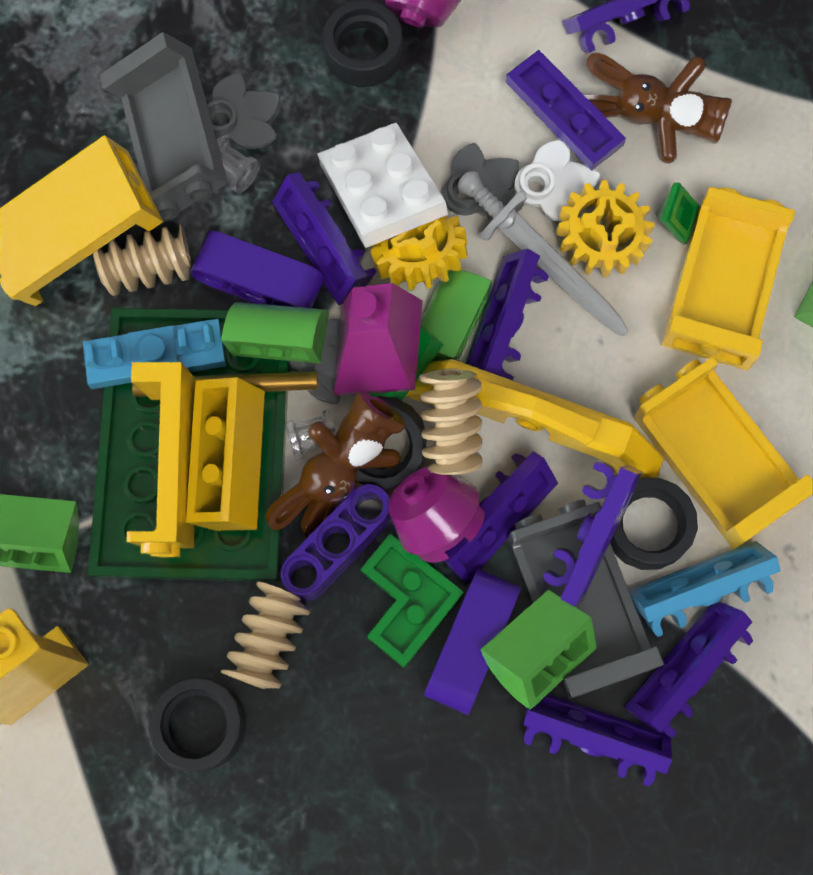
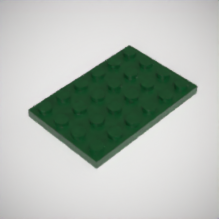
M111 308L109 337L212 319H219L223 332L229 310ZM224 345L227 366L190 372L193 376L289 373L290 365L288 361L233 356ZM132 382L104 387L87 575L91 578L279 582L281 529L272 530L266 522L265 516L269 507L283 495L288 391L265 392L257 530L214 531L195 525L194 548H180V557H152L151 554H141V546L128 543L127 532L154 531L156 529L160 400H151L148 396L134 397Z

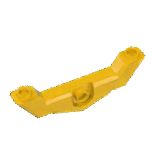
M454 359L432 361L422 373L442 369L473 371L476 373L474 378L478 379L482 384L480 393L475 395L482 402V408L477 413L478 415L505 424L508 417H514L518 425L532 431H542V428L550 433L549 441L602 459L604 462L612 465L617 474L622 466L628 464L643 471L640 479L658 477L664 460L663 456L629 422ZM419 377L416 381L415 390H410L406 397L434 406L433 403L420 400V394L434 390V385L421 382Z

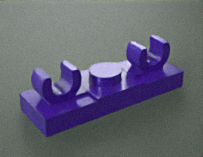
M609 0L562 20L567 35L582 31L579 40L581 49L585 53L595 51V45L592 40L595 32L601 34L604 45L615 42V32L606 22L615 18H619L621 24L636 20L645 15L643 7L654 3L653 11L658 21L670 19L667 10V4L670 0ZM671 0L675 3L678 13L686 12L690 8L689 0Z
M537 50L506 74V83L591 171L624 146L626 137L540 50Z
M300 172L287 174L272 203L313 267L324 275V284L338 306L342 305L352 288L363 287L369 284L376 274V270L374 268L364 270L359 263L365 255L363 250L355 249L351 251L338 225L327 212L331 205L330 200L318 201L315 196L320 187L318 182H306Z
M527 248L503 256L465 364L513 381L514 376L506 373L502 364L504 360L515 362L521 359V354L513 348H508L511 338L514 337L523 323L525 304L541 301L542 296L533 292L530 286L531 281L539 284L546 282L549 277L544 270L536 268L540 255Z
M533 451L527 458L521 454H514L511 458L517 469L510 476L505 475L501 471L495 474L500 484L479 504L485 511V518L480 531L471 542L464 537L456 546L445 551L450 557L444 560L454 575L465 584L475 575L477 569H480L508 539L510 532L516 530L514 524L527 518L558 484L545 458Z
M606 462L594 463L593 469L602 472L606 476L607 484L603 489H597L587 484L583 487L582 491L592 499L605 498L604 503L596 516L591 513L586 516L579 530L577 539L582 541L583 544L578 553V559L569 549L558 548L554 551L553 556L562 559L566 563V573L559 575L554 571L547 570L543 575V579L553 586L567 584L560 599L575 607L584 600L643 471L628 464L622 466L617 474L615 468Z
M717 602L710 605L663 660L664 665L658 667L626 704V710L644 724L674 738L677 732L670 726V721L677 713L688 718L693 715L691 707L686 702L691 696L694 697L701 687L708 683L712 674L723 660L731 664L736 663L737 659L730 649L737 641L749 646L751 645L753 639L746 630L753 621L744 611L727 604Z
M547 694L531 710L526 707L523 723L526 726L524 742L531 746L536 733L545 732L551 736L550 753L555 754L558 752L562 739L568 740L570 744L578 746L589 755L596 757L605 755L618 760L619 777L625 778L627 769L631 765H641L645 768L643 785L648 787L654 782L656 771L664 774L668 772L672 762L671 737L662 732L660 733Z

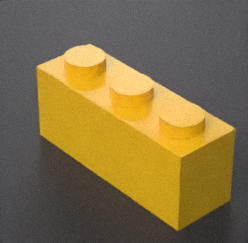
M238 377L195 380L186 523L214 531L257 530L265 391Z

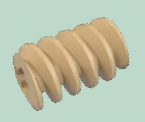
M179 224L178 238H173L167 227H163L159 242L155 241L149 231H144L143 245L139 246L130 234L126 237L125 249H121L115 239H113L108 244V252L103 253L100 248L93 253L100 280L112 296L120 294L122 282L129 292L137 291L139 277L147 288L155 286L156 274H158L165 285L172 283L174 270L182 281L189 280L191 256L182 224Z
M442 369L420 375L421 382L434 385V390L420 394V400L434 404L433 409L421 413V419L435 423V427L424 429L421 432L422 438L435 441V445L422 449L424 457L436 459V463L428 467L431 473L443 475L466 474L475 472L482 466L483 458L477 452L482 447V438L477 434L481 430L482 420L479 416L475 415L482 408L481 400L475 397V395L480 393L482 384L478 379L474 378L476 373L473 371Z
M257 582V587L266 594V597H251L249 603L259 612V615H243L242 622L252 632L236 633L234 639L244 648V651H230L227 654V658L237 666V669L221 670L220 673L264 690L265 688H280L282 683L271 674L272 670H288L289 664L279 656L280 651H295L296 646L286 638L287 633L303 632V628L293 618L294 615H309L310 610L294 594L267 583Z

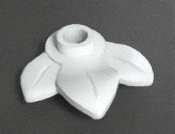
M561 140L548 142L537 150L533 164L523 167L517 173L514 182L516 194L522 191L526 193L527 199L524 201V204L540 207L549 219L559 223L563 221L558 216L562 206H568L567 201L570 194L575 192L581 196L584 184L589 183L594 188L600 178V174L596 170L591 171L586 165L569 161L570 148ZM533 181L539 182L543 186V190L540 192L531 191L528 184ZM584 210L577 218H582L583 213H586V210Z

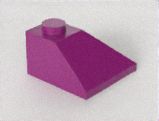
M393 283L352 288L341 307L333 394L345 396L356 395L361 391L371 394L415 390L422 300Z

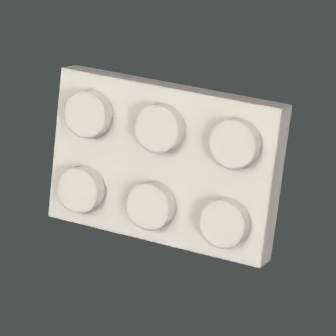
M397 123L378 128L371 133L318 153L320 165L365 248L448 215L446 201Z

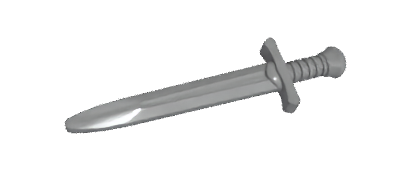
M467 172L460 178L458 191L474 198V201L479 203L480 207H483L490 216H493L491 223L481 232L480 239L487 241L492 238L497 228L500 229L521 250L528 248L540 255L537 265L600 323L621 336L627 334L628 328L606 299L516 212L515 208L527 199L524 191L518 192L505 206L496 196H493L492 192H489L487 187H484L477 172Z

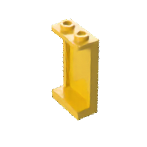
M104 135L0 208V274L2 276L0 284L9 297L37 306L43 302L39 289L135 224L147 231H151L163 223L127 149Z
M708 188L698 211L661 346L705 359L714 356L719 363L746 371L751 368L760 356L763 340L759 339L786 233L794 220L795 210L786 208L775 200H758L743 196L732 188Z
M713 356L702 364L695 359L685 365L675 374L678 380L664 389L661 384H658L639 398V402L642 405L633 418L734 550L813 494V479L809 474L801 479L796 476L716 374L715 369L719 362Z
M132 362L131 382L151 400H160L157 525L154 531L127 532V542L141 546V554H151L152 557H180V548H194L195 525L186 523L196 378L182 362Z
M10 608L0 613V724L5 725L15 723L89 665L62 627L56 626L43 637L36 635L28 629L18 613Z

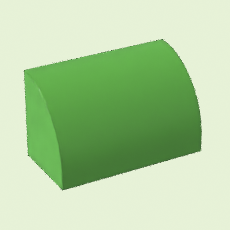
M448 270L449 281L443 282L439 280L421 317L420 323L444 344L432 361L460 360L487 304L492 280L462 270L459 272Z
M235 302L227 313L221 341L233 356L321 364L329 311L326 309Z
M0 494V566L71 573L79 537V513L76 501Z
M547 590L481 649L487 665L498 681L515 699L529 710L597 649L592 618L575 606L561 600V597L550 590Z

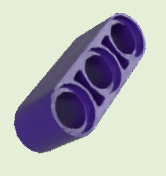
M209 231L190 269V274L201 283L252 303L303 308L313 307L325 280L324 275L312 266L217 231Z
M371 484L359 486L286 559L281 569L282 583L290 593L299 597L300 601L307 602L321 596L387 527L391 518L389 513L390 501L382 488ZM367 500H374L381 504L383 510L375 519H363L357 514V509L361 503ZM335 533H343L350 538L348 548L339 554L330 553L325 549L326 540ZM304 566L314 568L317 571V577L310 587L302 589L293 585L292 578L297 569Z
M479 568L477 569L424 693L425 697L465 715H469L489 668L481 649L506 627L521 586Z

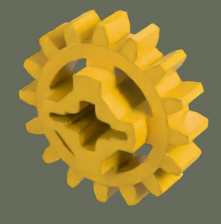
M602 180L596 191L589 183H586L581 191V196L572 192L567 201L568 206H562L558 218L563 222L558 224L556 235L566 238L562 241L560 250L561 252L573 251L574 255L570 261L572 266L578 264L581 260L585 262V274L590 275L595 267L601 268L603 278H608L612 267H616L621 275L625 274L630 266L629 262L637 266L644 256L642 251H647L653 241L647 235L651 234L655 223L644 220L651 209L649 205L637 206L636 202L640 196L638 192L631 194L629 197L624 194V183H620L616 190H609L607 180ZM594 206L592 213H583L582 218H577L585 209ZM628 240H632L629 246L616 252L618 244H626Z
M448 215L377 243L373 245V249L370 251L374 266L378 268L381 279L390 277L391 283L397 286L405 281L409 290H414L417 283L424 282L426 288L429 289L432 288L433 279L439 278L441 281L447 282L449 281L448 270L459 272L462 269L460 260L468 258V242L465 227L460 226L459 217L453 216L448 218Z

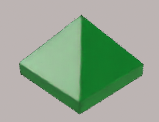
M675 182L657 210L656 216L681 244H686L700 206L680 182Z

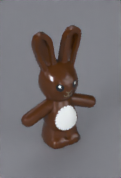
M593 53L587 58L586 67L589 73L596 79L620 90L619 96L586 94L584 96L606 118L622 117L630 123L637 125L657 122L659 153L662 162L670 164L677 158L675 130L696 136L713 144L718 143L732 100L730 98L689 91L690 87L706 68V62L702 57H693L669 87L655 76L648 74L633 75L607 55Z
M361 391L356 394L348 414L342 419L336 435L324 423H312L309 427V435L323 452L308 459L302 469L299 483L284 493L269 507L265 519L272 530H280L286 527L308 505L301 521L302 533L308 538L331 514L335 503L344 500L353 492L357 481V469L396 466L400 462L399 452L395 449H384L385 441L392 434H398L405 428V422L401 416L384 400Z

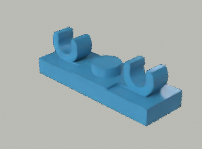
M212 319L83 341L87 384L91 389L131 383L132 362H182L189 372L225 367L227 363L224 344L221 341L222 330L219 319Z
M755 541L630 589L629 593L636 610L646 620L647 626L659 637L663 635L660 626L662 618L671 614L673 621L680 628L685 627L687 619L682 610L690 606L694 608L696 606L712 605L719 602L722 596L732 592L743 602H749L748 587L755 581H757L759 588L765 593H772L773 581L769 576L780 572L781 569L777 556Z

